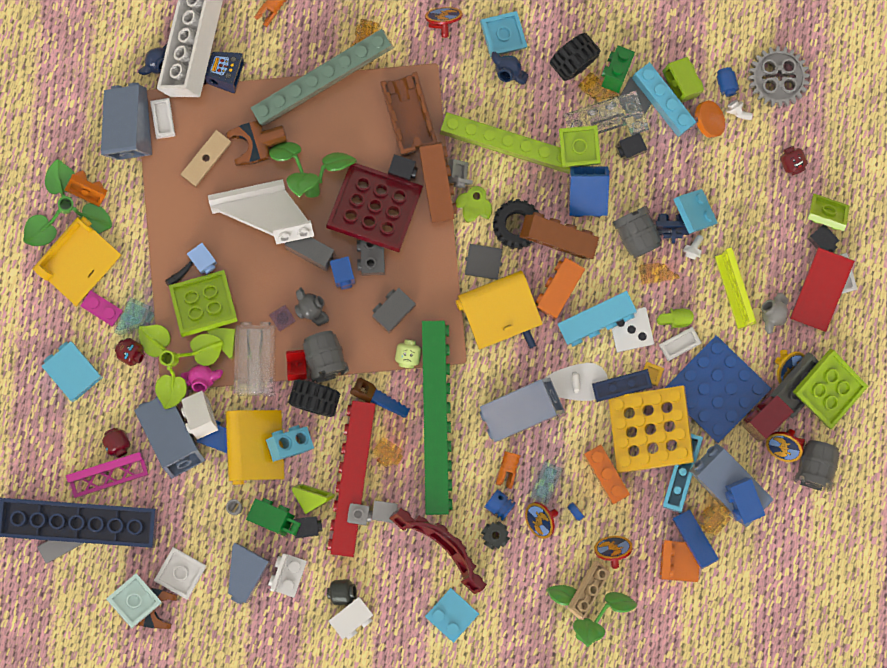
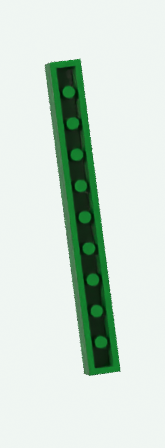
M422 321L426 515H447L449 510H453L452 499L448 498V491H452V479H448V472H452V460H448V452H451V441H447V433H451V421H447V414H451V403L447 402V394H450V383H446V375H450V363L446 364V356H450L449 344H446L445 337H449V325H445V321Z

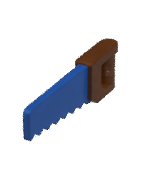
M358 378L354 388L350 390L351 395L367 403L372 402L401 417L406 418L410 408H406L405 405L396 402L395 399L377 390L373 383L362 378ZM362 387L365 388L366 393L361 391Z

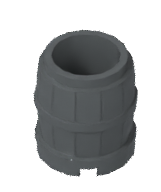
M647 206L612 222L615 229H618L622 244L634 259L661 246V237L657 226L649 215L650 212Z
M333 331L319 332L304 339L305 360L311 371L312 382L316 381V383L332 380L336 378L335 376L338 373H341L342 376L349 371L348 365L344 361L342 346H340L338 338Z
M808 441L800 457L798 472L795 474L794 482L797 483L800 480V485L820 491L824 487L827 488V492L832 491L834 484L832 481L838 469L839 449L825 442Z

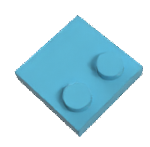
M517 11L481 19L480 24L490 57L492 52L502 55L527 48Z
M702 189L673 199L689 234L718 223Z
M450 588L425 617L454 643L479 613Z

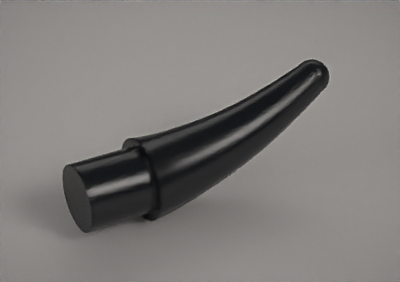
M190 261L184 268L166 279L167 286L178 283L189 271L193 262Z

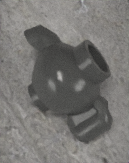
M300 287L296 291L299 301L295 306L297 316L300 319L312 320L318 326L327 323L329 317L322 311L324 306L323 299L314 294H305L304 290Z

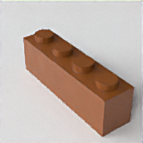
M442 142L419 146L431 222L455 219L454 214L458 213L456 202L452 203L451 195H454L453 184H449L448 181L451 171L450 166L445 163V158L448 157L447 147L442 146Z
M533 212V215H525L520 238L581 259H594L599 237L594 236L592 231L582 229V231L577 230V226L560 224L561 221L558 219L550 218L548 220L544 218L545 215Z

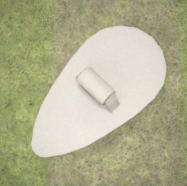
M595 363L576 364L555 371L545 377L551 378L559 398L578 401L595 400L592 383L608 380L603 368Z

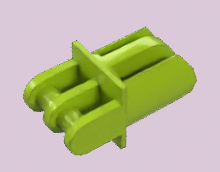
M671 308L669 313L660 314L656 321L659 325L671 324V329L688 327L692 323L694 315L689 309Z

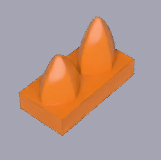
M84 170L72 174L65 187V191L98 207L108 191L104 189L100 181L93 183L87 181Z

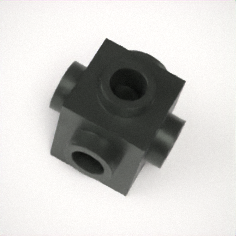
M499 521L496 524L494 522L491 525L486 524L481 532L484 535L482 538L485 540L484 545L492 550L495 547L497 549L500 546L505 547L510 539L507 536L509 533L506 531L507 526ZM493 532L499 533L498 539L492 537Z

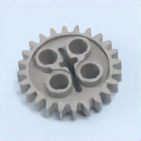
M779 46L776 47L775 51L769 47L768 54L763 50L761 52L762 57L757 55L755 57L757 62L752 61L751 65L754 68H750L748 72L753 75L747 79L753 82L749 87H755L752 94H759L757 100L764 98V105L769 101L771 102V107L775 103H777L778 108H781L782 103L788 107L789 101L795 104L797 102L795 97L801 99L803 96L800 92L805 93L807 91L803 86H808L810 83L805 80L810 77V74L805 73L809 67L802 66L805 60L799 61L800 54L794 56V50L788 53L787 47L783 51H780ZM790 64L792 71H786L783 65ZM764 65H772L773 71H766ZM777 73H779V75L783 77L780 81L778 80V77H775ZM762 76H765V77H773V78L763 79ZM790 82L793 85V89L787 90L784 83ZM765 84H773L774 90H767Z

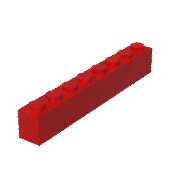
M352 401V405H348L347 416H350L349 424H345L344 429L347 441L342 443L341 454H344V462L339 464L338 473H341L342 476L341 481H337L336 492L339 493L338 500H334L333 512H336V518L331 520L330 531H334L333 539L329 538L327 550H331V555L354 558L359 524L348 523L347 519L351 503L362 505L376 406L374 403Z

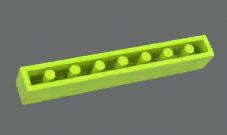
M446 112L440 131L441 135L570 174V167L562 168L560 147Z

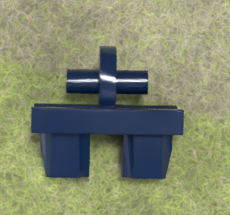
M658 214L655 225L659 235H663V239H670L671 244H675L676 238H683V235H689L680 214L676 215V221H669L668 214Z

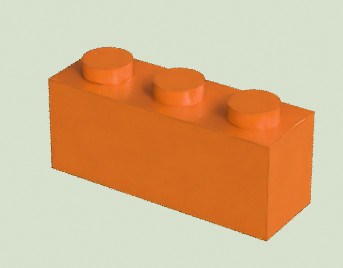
M566 257L564 261L559 260L554 269L557 271L554 278L550 276L545 284V287H547L545 294L540 293L535 302L538 304L537 310L555 320L558 318L585 271V268Z
M601 444L583 454L612 505L630 495Z

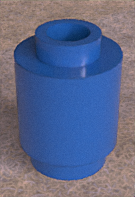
M731 67L718 70L716 78L721 94L726 97L736 95L739 86L735 72L732 71Z

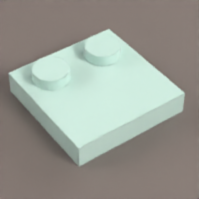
M137 573L106 598L131 629L162 604L160 599Z

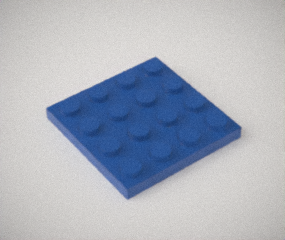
M717 335L665 387L685 386L688 415L717 443L772 389Z

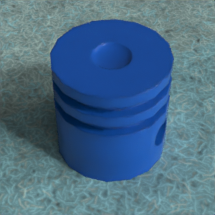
M497 489L484 508L493 515L497 514V518L500 517L501 521H503L516 502L512 503V499L508 500V496Z

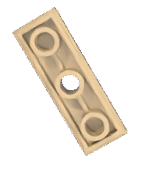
M216 130L184 169L181 176L197 187L232 142ZM209 156V161H203L204 157Z
M593 561L567 609L578 619L584 620L611 572L598 561Z

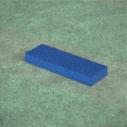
M690 509L672 519L701 570L719 560Z

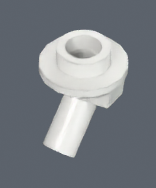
M735 100L727 105L726 112L734 114L738 118L751 120L753 116L752 113L742 111L744 104L742 101L738 102V100Z
M701 235L696 236L691 246H685L683 251L686 252V257L696 260V257H701L702 251L698 249L703 241Z

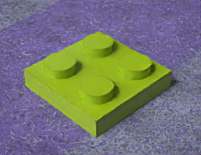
M597 125L559 129L562 168L601 164Z
M813 194L808 219L817 224L821 223L830 226L834 230L844 231L847 226L850 206Z

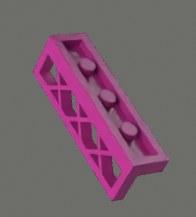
M138 452L68 474L66 479L71 485L74 498L149 474L143 454ZM140 462L143 469L142 473L134 474L129 471L132 464ZM119 468L125 471L123 478L120 480H115L111 477L115 469ZM128 473L131 474V475H133V476H130V477L125 478ZM99 474L107 477L105 483L101 486L92 483L95 476ZM109 479H111V480L114 481V482H111V483H108V484H107V482L109 481ZM83 480L89 483L85 491L77 493L74 482Z

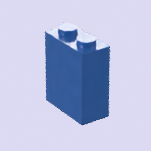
M608 166L570 167L569 216H608L610 177Z

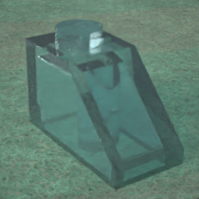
M129 298L114 333L121 336L139 329V326H146V323H150L154 316L153 308L133 298Z

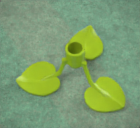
M139 326L138 329L139 340L144 347L145 353L151 357H159L160 363L167 366V370L172 375L161 376L155 385L156 395L164 409H170L179 404L187 392L185 379L175 377V372L172 367L178 364L179 358L195 355V361L198 364L209 366L217 361L223 347V341L219 337L211 334H201L194 337L190 342L193 352L177 354L165 348L170 344L171 336L164 326Z

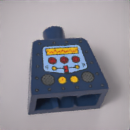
M212 52L205 74L207 83L235 94L245 63L243 53Z

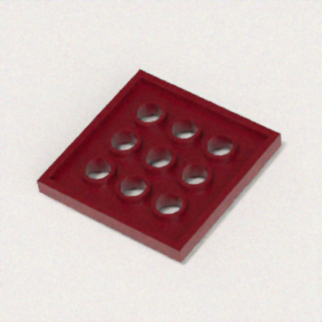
M354 163L348 168L326 228L400 252L423 186ZM365 182L368 187L361 188L358 186V183ZM383 188L386 193L379 194L376 192V189ZM401 194L404 199L396 200L394 195ZM357 197L360 198L362 202L360 204H355L352 202V199ZM378 204L380 209L373 210L370 205ZM396 210L398 215L391 216L388 211ZM352 213L356 218L350 220L346 217V214ZM370 219L374 222V225L367 226L364 221ZM390 226L392 231L385 232L382 227Z

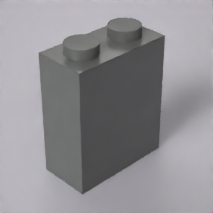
M312 237L284 244L286 250L326 272L331 265L330 261L334 260L336 256L334 249Z

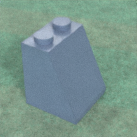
M234 543L232 546L228 594L232 596L231 600L241 605L243 602H249L271 562L238 543Z

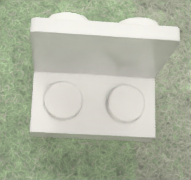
M285 553L282 556H278L275 567L278 568L276 575L272 574L268 586H271L270 591L295 598L307 561Z

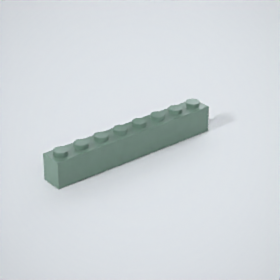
M380 29L252 106L251 110L259 124L265 126L392 50L394 46L385 31Z

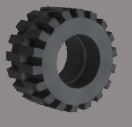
M582 33L560 48L551 58L550 65L563 81L571 80L592 64L599 56L601 50L587 33Z
M516 199V201L509 200L506 204L503 203L497 209L493 220V228L497 240L501 241L503 246H509L510 249L518 248L519 250L523 247L527 248L531 243H534L520 238V235L510 233L506 228V220L510 215L521 214L525 217V215H533V212L539 213L533 204H528L526 200L520 201V199Z
M298 379L294 380L288 403L304 411L333 417L341 394L330 387Z

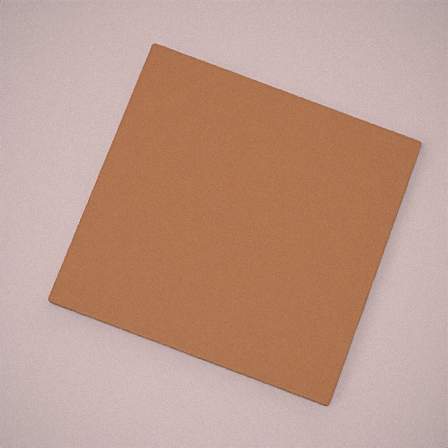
M431 63L357 70L269 124L261 125L264 131L283 126L287 142L296 143L301 147V152L296 155L299 158L304 173H313L319 177L321 166L324 165L322 159L328 154L339 152L354 157L357 160V164L388 174L394 154L401 156L380 82L402 79L412 75L413 72H417L437 142H442V146H446L445 136L440 134L444 120L438 65ZM302 76L239 81L235 94L210 84L203 85L200 97H170L158 89L147 90L152 155L143 156L141 159L155 325L164 326L169 331L171 341L165 348L177 354L193 352L190 347L192 339L201 334H208L207 331H202L185 337L181 336L170 289L165 282L166 279L180 271L191 261L187 253L201 243L204 244L217 262L216 268L209 274L222 270L226 273L238 319L237 322L217 327L237 330L235 358L229 359L221 350L219 358L215 363L209 365V368L212 371L221 369L223 374L221 378L215 380L210 388L288 381L286 351L304 350V339L323 331H333L338 338L340 346H342L344 361L349 368V371L344 375L423 368L422 350L420 363L414 366V368L400 367L399 363L395 361L397 345L404 343L405 339L416 341V345H419L422 349V321H445V325H449V337H445L446 344H449L450 356H446V364L457 365L466 363L462 310H458L455 300H458L457 295H460L454 224L453 220L431 222L419 148L416 149V153L402 156L416 161L418 172L415 179L411 178L410 182L422 185L423 190L400 252L384 248L385 275L362 276L357 266V259H361V252H357V240L360 239L326 228L349 166L338 171H328L326 168L322 176V183L319 184L320 195L310 198L306 197L305 193H303L301 197H298L287 185V177L289 175L300 173L296 160L293 157L286 161H276L270 158L255 164L236 166L234 160L241 157L248 150V142L244 139L234 138L229 139L232 143L197 187L181 176L184 169L216 130L227 138L226 133L240 125L258 121L251 107ZM169 98L176 136L156 139L150 101ZM204 157L203 161H209L210 157ZM283 179L286 192L307 220H311L314 232L312 238L334 249L336 254L334 260L349 256L355 284H352V288L341 290V287H336L331 265L326 272L286 250L285 243L276 245L274 236L220 212L212 214L208 195ZM365 182L358 183V186L361 188L368 187ZM383 188L376 189V192L379 194L386 193ZM401 194L394 195L396 200L404 199ZM356 197L352 199V202L360 204L362 200ZM378 204L370 205L373 210L380 209ZM396 210L388 211L391 216L398 215ZM352 213L346 214V217L350 220L356 218ZM370 219L364 221L367 226L374 225V222ZM390 226L382 227L385 232L392 231ZM193 263L189 271L178 283L208 274H201ZM300 287L304 290L305 294H314L323 299L324 306L322 311L329 317L327 323L318 326L312 320L300 319L297 316L295 306L299 301L296 291ZM400 288L416 303V306L388 333L372 317L374 314L372 310L379 303L382 305L387 300L386 296L392 289L396 291ZM195 355L180 357L178 364L172 367L175 372V377H180L183 372H189L192 367L199 364L195 361ZM158 357L159 376H172L170 371L167 370V366L160 363ZM307 363V379L311 378V371ZM187 386V390H193L192 386Z

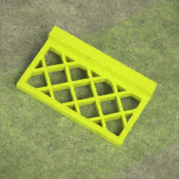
M732 247L728 248L721 255L715 256V261L737 328L741 329L754 325L757 322Z

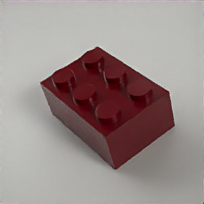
M778 395L774 397L769 396L757 405L759 410L756 409L750 412L743 419L745 423L742 426L757 442H761L767 439L794 411Z

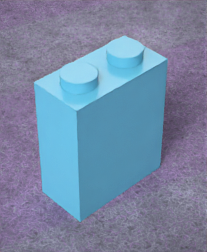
M71 341L63 343L58 348L59 352L54 356L53 354L49 355L43 361L42 368L69 400L75 402L103 377Z

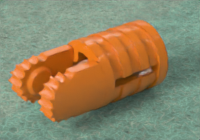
M266 0L254 18L257 20L261 18L267 9L271 13L264 20L263 25L268 27L287 0Z
M504 451L496 485L501 486L506 472H509L506 487L512 489L521 455Z

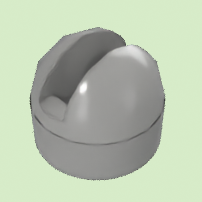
M232 499L226 504V510L229 514L238 515L242 512L243 507L240 501ZM239 504L235 512H232L235 509L236 505Z

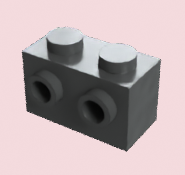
M357 240V252H361V259H357L358 271H361L362 276L385 275L384 247L363 240Z
M400 288L396 291L392 289L387 294L385 303L383 305L379 303L372 310L374 312L372 317L388 333L416 306V303Z

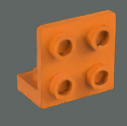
M662 540L659 579L698 582L700 566L686 542Z

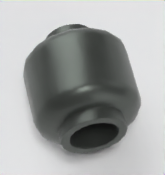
M348 579L334 580L331 582L330 588H327V597L331 599L334 605H349L357 597L356 585L352 584Z

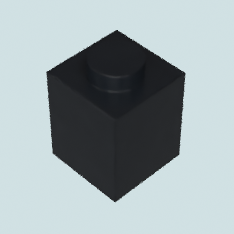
M639 132L620 140L616 150L619 157H623L627 161L646 153L647 147Z
M394 154L388 174L411 181V178L415 179L418 172L416 161Z
M824 224L807 238L816 249L820 247L831 252L838 248L836 243L840 241Z
M317 516L293 519L301 523L295 538L319 536V532L323 531L322 521L318 520Z

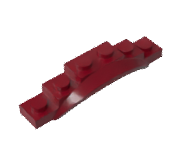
M402 508L392 513L389 519L403 531L407 528L413 529L437 542L454 560L463 577L461 583L472 593L477 594L484 590L487 584L481 576L473 572L477 566L468 557L465 551L466 547L459 538L454 537L448 532L444 525L429 523L426 518L420 515L413 519L410 513Z

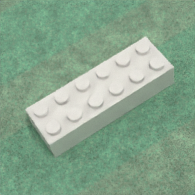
M178 0L157 85L158 90L170 97L201 96L223 0Z

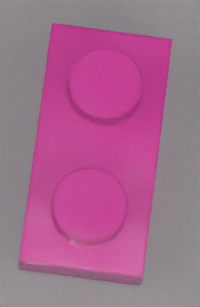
M91 290L80 305L112 327L123 313V310Z

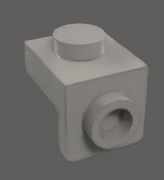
M449 159L448 165L451 171V176L448 177L449 183H454V187L458 188L472 185L473 180L467 179L468 162Z
M351 503L347 522L366 526L367 522H371L373 511L369 510V506Z

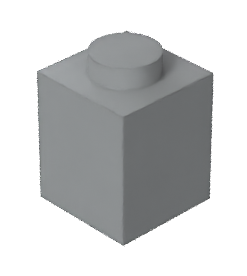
M374 500L372 520L394 523L389 517L393 512L400 509L397 508L398 504Z

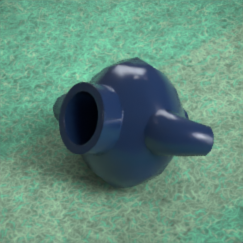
M167 44L163 48L157 47L147 52L145 66L138 70L139 74L161 73Z
M492 52L491 59L496 64L495 70L501 81L510 82L515 80L521 85L526 84L529 76L522 70V65L515 56L507 55L501 57L497 52Z

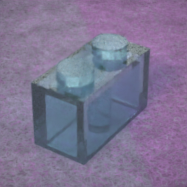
M545 461L529 498L548 505L563 469Z

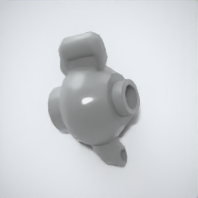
M778 293L774 301L771 299L765 301L761 307L762 319L765 322L767 334L773 332L774 326L784 325L787 321L788 298L783 293Z

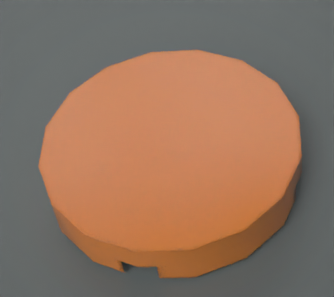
M710 100L699 103L695 110V118H698L696 123L699 130L708 138L721 136L725 130V118L722 110L715 102Z

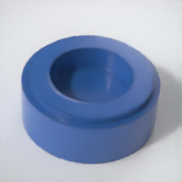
M574 502L568 505L567 508L578 521L585 517Z

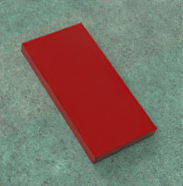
M818 247L790 319L826 332L855 261Z

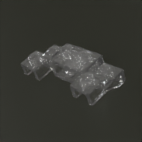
M636 91L563 114L568 128L597 125L598 134L625 125L628 126L630 135L649 130Z

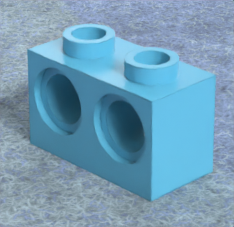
M297 425L288 428L289 432L283 433V430L271 433L272 437L266 439L273 462L314 449L307 426L300 428ZM296 436L299 438L300 444L296 441ZM279 441L282 442L283 448L280 447Z

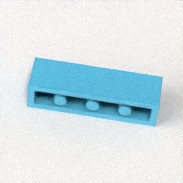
M650 62L633 75V81L677 137H680L696 123L695 119Z
M625 291L558 323V327L567 345L571 344L574 347L583 342L582 339L587 336L591 339L599 335V331L604 328L610 330L618 326L616 322L620 320L627 322L635 318L634 314L637 311L628 292Z
M691 434L695 463L699 456L703 437ZM694 463L674 466L663 508L682 513L693 477L689 470L693 467Z

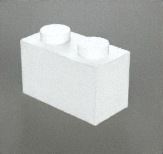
M203 391L181 400L183 405L181 412L184 418H187L188 423L185 425L189 434H193L199 439L218 431L210 401Z
M358 597L328 622L342 640L344 638L349 640L357 634L356 629L362 625L364 628L373 621L371 619L373 613L363 600Z

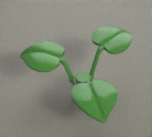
M283 142L269 149L270 157L276 161H286L292 157L296 160L300 173L289 175L287 177V185L298 197H301L303 193H305L306 197L310 198L320 195L319 184L322 183V176L326 168L328 171H338L357 162L354 157L345 153L336 152L328 154L322 159L324 165L321 166L318 177L313 173H304L299 158L296 155L301 152V147L298 144Z
M59 159L51 164L45 176V187L51 194H61V198L58 201V210L50 221L43 215H34L27 220L23 241L28 245L44 246L52 242L56 237L57 230L51 224L54 223L60 213L69 214L71 211H74L77 215L81 216L80 218L86 217L92 223L90 226L98 234L112 227L110 216L101 206L98 207L92 203L83 206L82 213L76 207H73V200L65 196L64 192H67L65 187L72 174L75 173Z
M555 585L546 589L552 600L565 606L569 605L577 591L575 588L566 585ZM618 592L607 593L605 595L607 603L594 622L589 618L582 620L576 617L577 620L573 623L576 638L589 647L605 635V629L598 622L608 607H611L615 612L624 613L635 609L637 603L625 594Z

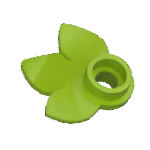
M473 186L467 193H461L456 198V207L463 208V217L467 223L474 221L479 215L485 219L490 218L492 205L486 199V191L482 187ZM475 192H478L480 194L479 199H475L473 197V194Z

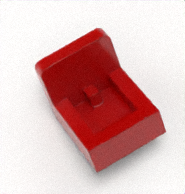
M304 350L286 351L288 381L306 380L307 362Z

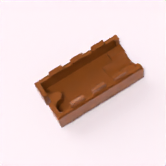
M413 72L412 75L394 81H381L380 85L401 157L416 153V149L421 145L438 143L418 73Z

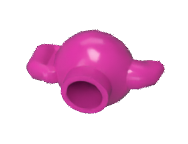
M199 364L192 367L189 372H183L180 377L184 378L187 386L191 385L194 391L205 392L214 384L215 380L221 378L223 371L221 369L212 371L209 366Z

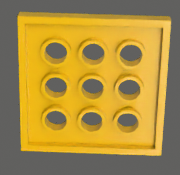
M684 385L625 394L608 399L617 473L694 463ZM666 403H671L673 406L669 413L663 412V406ZM653 406V413L646 416L644 414L645 407ZM628 409H634L635 415L630 419L626 418L625 412ZM668 422H674L675 428L671 432L665 430V425ZM653 424L656 427V431L654 434L649 435L646 432V428ZM635 427L637 429L636 436L628 437V430ZM670 441L677 442V448L673 451H669L667 448ZM656 443L658 451L654 454L649 453V446ZM633 446L639 448L637 456L630 455V449Z

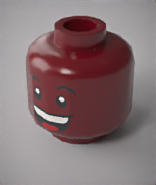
M791 146L783 150L784 154L780 156V162L786 173H791L793 176L806 170L805 167L808 161L801 148Z

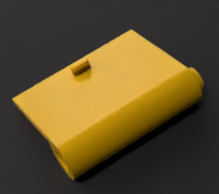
M84 216L82 218L77 217L32 268L41 278L49 281L75 306L80 304L90 290L95 287L122 256L90 226L92 223Z
M522 270L457 295L458 300H455L458 310H462L466 314L479 350L543 325Z
M225 411L228 481H232V485H244V481L285 479L284 459L273 462L266 439L272 437L271 433L282 430V411ZM279 441L280 447L283 448L282 442Z

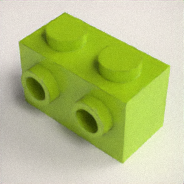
M688 57L671 62L662 70L671 90L681 103L697 98L704 91L703 83L698 78L694 65Z

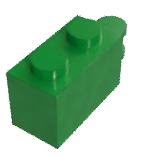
M255 498L246 520L285 537L287 533L296 536L301 523L293 520L295 515L289 513V508L279 505L277 508L272 506L274 502L263 498L260 501Z

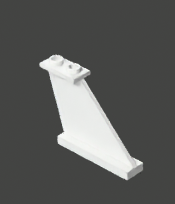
M283 179L208 195L212 214L220 212L274 236L276 245L314 236L311 220H307L286 192Z

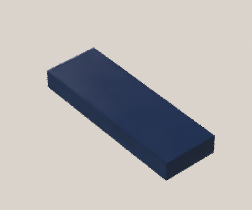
M648 369L592 383L596 402L653 388Z

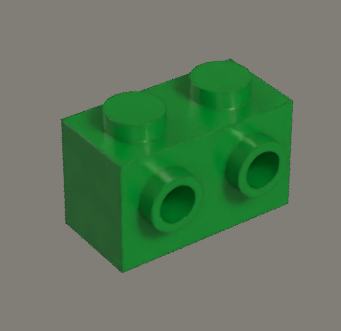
M619 45L615 52L611 51L607 62H610L609 67L605 65L601 75L605 77L601 87L616 93L620 92L634 57V51Z

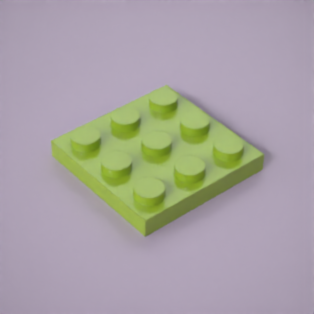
M224 270L169 285L182 337L238 321Z
M830 348L794 389L793 393L827 428L832 429L868 388V385L835 350Z

